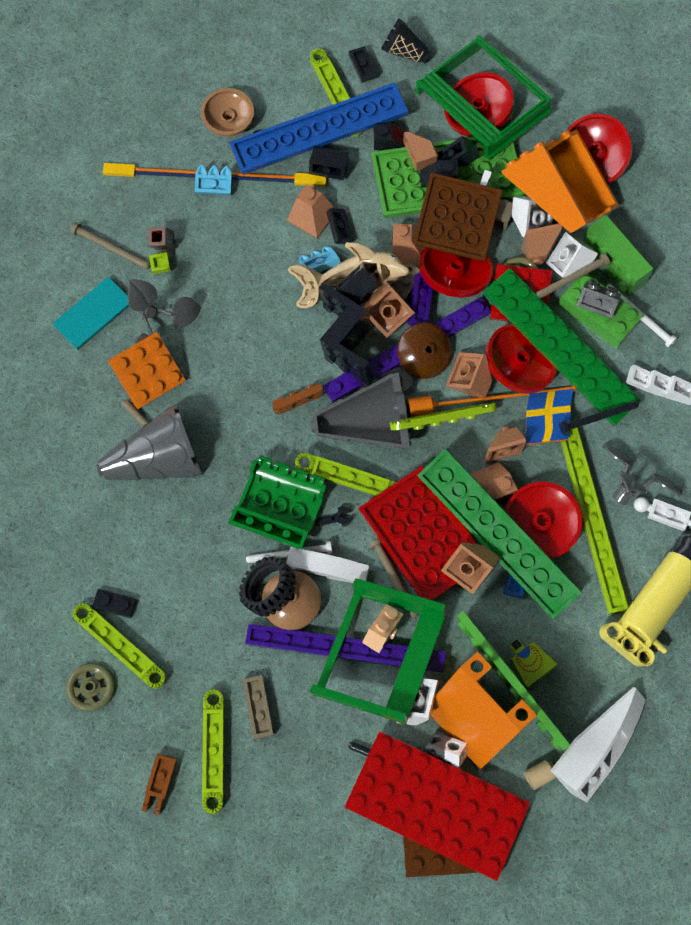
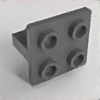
M590 280V282L586 281L576 306L612 318L620 300L621 294L618 293L619 290L609 286L608 288L601 287L599 282Z

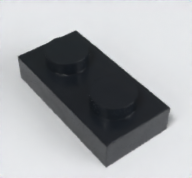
M365 46L349 51V58L361 83L377 78V71Z
M329 208L326 213L334 243L346 244L347 242H353L345 209Z
M97 589L92 608L131 619L136 599Z

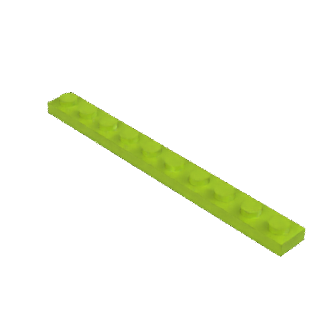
M578 428L570 430L568 440L560 441L576 501L581 510L582 523L607 613L610 615L624 612L628 609L627 601Z

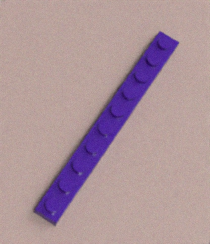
M480 297L437 321L434 325L440 327L448 337H451L490 315L491 311ZM398 344L367 361L370 364L373 380L401 365L397 355ZM348 372V374L344 373L323 385V389L333 403L364 386L366 383L358 382Z
M248 624L245 644L329 656L336 636ZM345 638L337 658L401 667L408 646L386 643L381 652L378 653L363 644V640ZM433 650L426 670L443 673L446 652Z

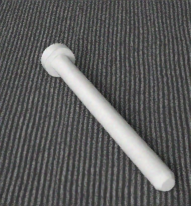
M607 284L605 286L606 288H608V286L613 287L611 284ZM620 293L621 299L643 314L641 321L666 342L665 345L668 348L677 340L676 336H670Z

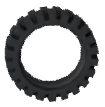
M272 556L264 557L262 561H256V566L252 565L250 567V572L246 571L245 575L247 577H243L241 580L244 584H241L239 587L241 590L239 596L241 597L240 601L247 609L256 615L267 617L270 614H276V610H282V604L287 605V598L291 599L293 596L290 592L295 591L293 585L296 584L294 579L296 575L294 570L281 559ZM279 571V582L275 590L263 601L256 602V592L260 583L272 572Z

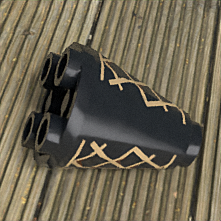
M398 18L394 25L396 29H391L387 36L389 41L385 40L381 50L425 64L432 51L428 49L429 47L405 21Z

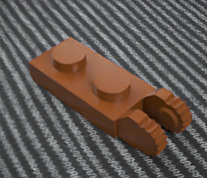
M311 384L301 392L296 391L289 394L286 399L279 397L277 400H273V411L276 414H281L322 397L323 388L321 384Z
M156 754L145 791L146 796L142 811H148L151 797L154 796L158 798L154 814H160L164 799H166L177 758Z

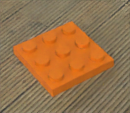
M157 332L107 360L136 409L141 408L186 381Z

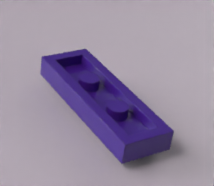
M421 273L414 275L410 308L414 311V314L408 318V325L411 326L418 323H428L433 288L424 281Z

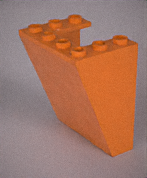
M578 130L563 132L559 135L560 139L557 141L553 139L545 144L543 141L533 146L534 150L532 152L529 150L524 152L518 159L507 163V168L501 171L505 177L570 233L619 206Z
M477 651L436 694L430 716L450 737L467 743V756L479 769H482L537 715L523 700L517 703L507 714L480 686L482 682L479 679L492 666ZM476 661H480L483 665V670L479 673L472 671ZM518 709L527 711L528 717L525 721H520L516 718L515 713Z

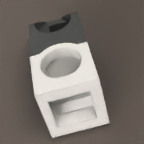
M440 733L433 734L425 747L429 755L451 762L452 766L460 769L467 757L466 742Z

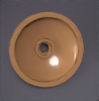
M223 88L212 92L206 97L201 107V117L206 128L214 134L234 136L244 132L251 125L254 118V106L251 99L244 92L233 88Z
M294 571L296 578H294L296 584L293 585L295 591L290 592V594L295 596V599L292 601L287 599V605H281L282 610H276V614L267 616V619L272 624L285 630H298L306 627L316 618L321 606V594L316 583L306 574ZM280 574L275 575L268 581L263 590L261 601L269 597L275 590Z

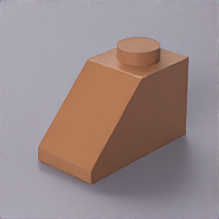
M408 131L404 132L403 143L415 171H419L437 161V157H439L436 147H433L430 140Z

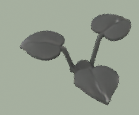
M137 279L129 280L128 304L131 309L143 315L142 320H144L149 331V335L145 333L140 334L134 344L153 334L147 318L154 317L157 311L173 316V324L178 327L188 326L197 318L200 305L192 298L181 297L177 299L173 304V312L171 313L151 304L157 299V290L151 283Z
M603 445L602 448H605L625 466L624 472L620 471L621 481L618 484L619 488L613 494V498L622 505H626L629 499L635 497L639 492L646 494L648 492L646 487L653 482H657L666 489L677 493L678 497L682 495L669 479L657 473L654 474L651 480L642 485L627 474L629 466L633 465L632 460L621 450Z

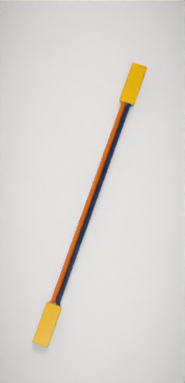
M104 163L103 175L135 177L134 175L195 177L196 171L137 168L135 164ZM231 173L233 180L291 182L297 186H306L307 184L309 186L326 187V177L308 173H295L293 176Z

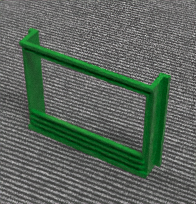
M480 35L424 78L417 80L416 88L414 89L418 95L425 91L485 146V157L489 161L553 111L550 108L551 97ZM481 48L541 100L501 132L442 79Z
M355 578L353 582L354 594L317 685L312 684L310 693L315 697L318 696L406 726L445 620L446 604ZM361 597L420 615L386 707L325 688Z

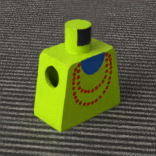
M519 639L509 645L516 654L509 662L525 689L529 688L557 666V663L534 642L526 648Z

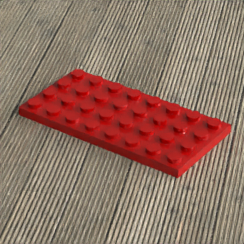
M379 731L344 808L494 881H498L530 802Z

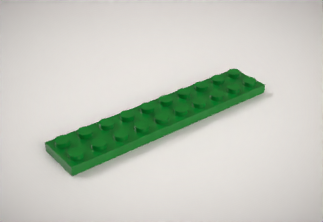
M510 268L484 290L482 294L599 412L633 401L638 403L641 401ZM630 411L606 419L615 426Z
M446 448L417 475L482 545L500 557L498 562L552 619L582 594V591Z

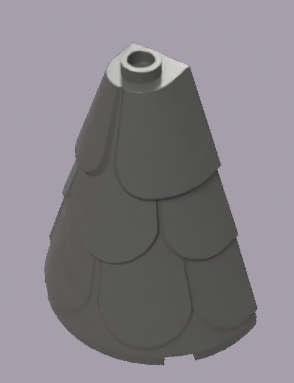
M399 372L389 374L370 386L360 389L344 400L340 399L314 414L313 421H311L312 433L320 437L345 442L355 441L400 449L411 448L412 443L409 441V438H411L410 428L391 430L390 428L391 421L398 420L399 422L400 419L402 421V419L409 418L406 397L401 388L403 384Z
M177 404L165 409L148 424L143 425L127 440H122L98 460L99 465H96L99 476L103 475L106 480L195 478L202 475Z

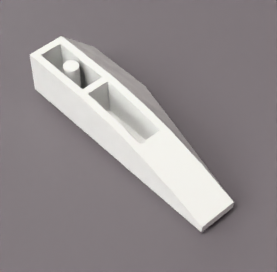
M635 687L629 690L579 734L550 770L571 794L585 802L589 801L611 772L635 730L646 701Z

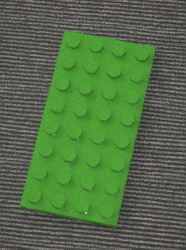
M475 137L468 138L476 141L480 157L467 166L458 167V179L480 184L483 173L487 170L492 173L486 186L502 190L500 199L511 200L513 197H524L525 193L501 172L507 168V163L517 159L514 143L510 144L489 161L485 157V146ZM455 140L432 143V145L439 152ZM406 147L371 152L383 218L421 213L427 188H421L420 170L415 171Z
M462 611L458 614L459 621L457 624L466 637L471 636V643L479 653L482 651L485 653L483 657L492 666V669L497 668L496 674L504 685L509 683L511 686L509 688L515 699L517 701L523 700L537 715L536 719L538 720L536 725L543 734L547 731L552 737L549 741L556 750L560 748L562 751L570 746L568 741L465 612Z

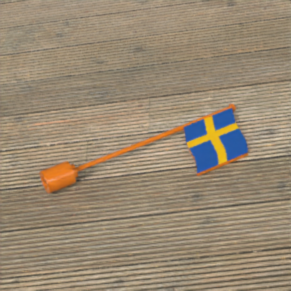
M572 385V387L541 390L531 394L513 393L435 403V399H431V396L408 398L407 407L409 417L433 413L436 410V406L529 395L526 409V446L568 440L570 432L563 435L560 431L559 423L562 421L571 422V400L573 392L577 389Z

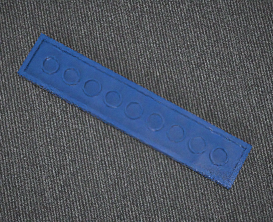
M394 82L231 141L229 144L242 175L313 150V147H321L374 128V124H385L407 116L408 110Z

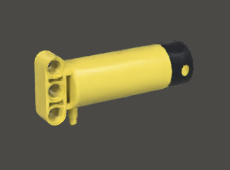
M681 535L619 622L607 623L600 628V637L637 667L649 666L654 662L655 655L650 649L651 645L663 654L667 652V648L656 638L691 591L690 535ZM609 627L614 630L613 637L609 635ZM625 640L630 644L629 649H626L624 646ZM641 652L645 655L644 662L640 660Z

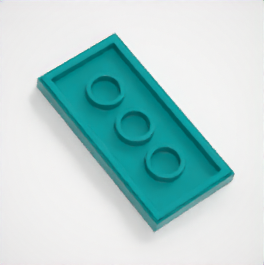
M107 277L52 324L79 350L130 307L127 295Z

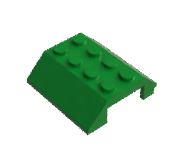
M260 455L258 460H253L249 470L250 477L238 506H234L228 524L302 550L310 536L327 489V485L324 484L325 478L312 474L309 479V472L295 467L292 472H289L291 466L278 461L272 466L273 459Z

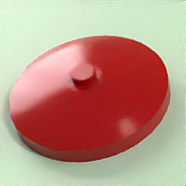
M488 72L472 74L463 78L452 87L497 129H500L508 121L513 112L515 99L512 88L503 77ZM444 110L448 124L455 132L463 136L474 137Z
M605 114L586 115L570 125L567 130L570 132L578 130L607 185L616 181L626 171L632 157V141L624 125L614 117Z
M425 248L419 262V270L424 281L434 290L451 297H471L481 293L489 285L493 273L492 263L487 254L485 261L480 262Z
M513 324L497 329L487 342L485 355L487 356L489 369L493 376L508 389L524 394L536 393L546 388L554 379L557 369Z
M535 482L525 485L512 495L505 508V511L551 559L557 558L570 550L580 535L582 514L579 504L569 491L557 484Z

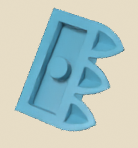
M203 165L198 167L195 174V194L231 195L232 176L228 166L222 169L220 175L215 165L210 168L208 175Z
M324 246L322 253L313 250L311 258L301 255L299 262L300 265H305L317 272H322L338 265L340 259L331 247Z

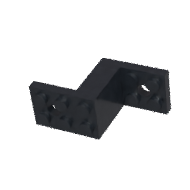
M322 283L319 286V292L323 307L329 313L333 312L338 316L336 321L320 338L325 355L324 358L330 364L335 363L344 373L348 374L349 372L358 382L370 385L373 381L369 362L352 352L371 329L368 311L325 283Z

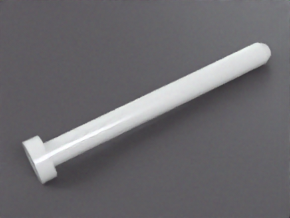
M326 541L324 545L303 548L304 550L318 553L327 552V555L332 554L330 541ZM289 550L250 555L246 557V562L256 563V561H262V558H268L269 556L279 559L288 558Z

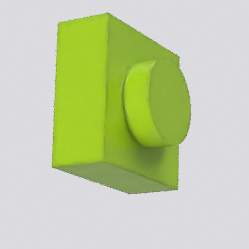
M167 252L149 255L153 275L171 271Z

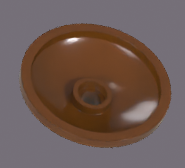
M418 323L406 329L401 335L397 345V355L401 366L408 374L420 379H429L440 375L448 367L452 356V346L449 337L440 327L431 323ZM427 346L431 348L430 353L426 352Z

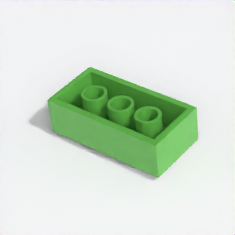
M605 215L590 225L584 242L598 253L595 260L600 259V255L603 253L608 256L610 265L606 267L603 265V267L607 270L608 276L611 279H615L618 283L620 290L630 296L646 285L653 271L652 266L610 218Z
M587 273L576 279L561 296L559 306L615 349H618L640 323L643 314L621 298L612 318L576 306L585 282H590V280L598 282Z

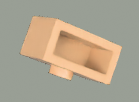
M386 604L370 626L362 643L380 653L389 638L393 640L399 630L397 626L403 613Z

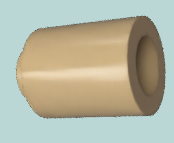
M544 760L524 771V776L533 790L556 778L550 771L554 766L552 762L548 763Z

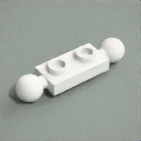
M639 497L634 501V508L638 512L649 511L647 518L681 531H685L687 526L691 530L690 511L655 498L652 504L645 497Z

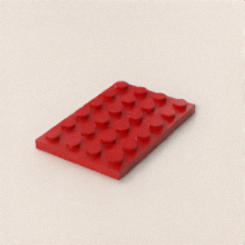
M421 466L360 506L358 510L419 597L434 600L457 584V582L441 570L462 542L477 543L461 521L417 476L424 469Z

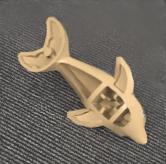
M347 242L345 244V247L355 255L354 257L339 263L323 275L308 266L300 264L292 265L288 269L289 273L294 275L304 286L302 296L296 302V306L299 308L312 307L321 296L319 286L322 283L331 288H336L362 262L378 276V287L372 293L368 292L360 304L366 301L386 281L389 284L395 282L401 276H407L410 271L396 255L388 252H374L369 247L357 242Z

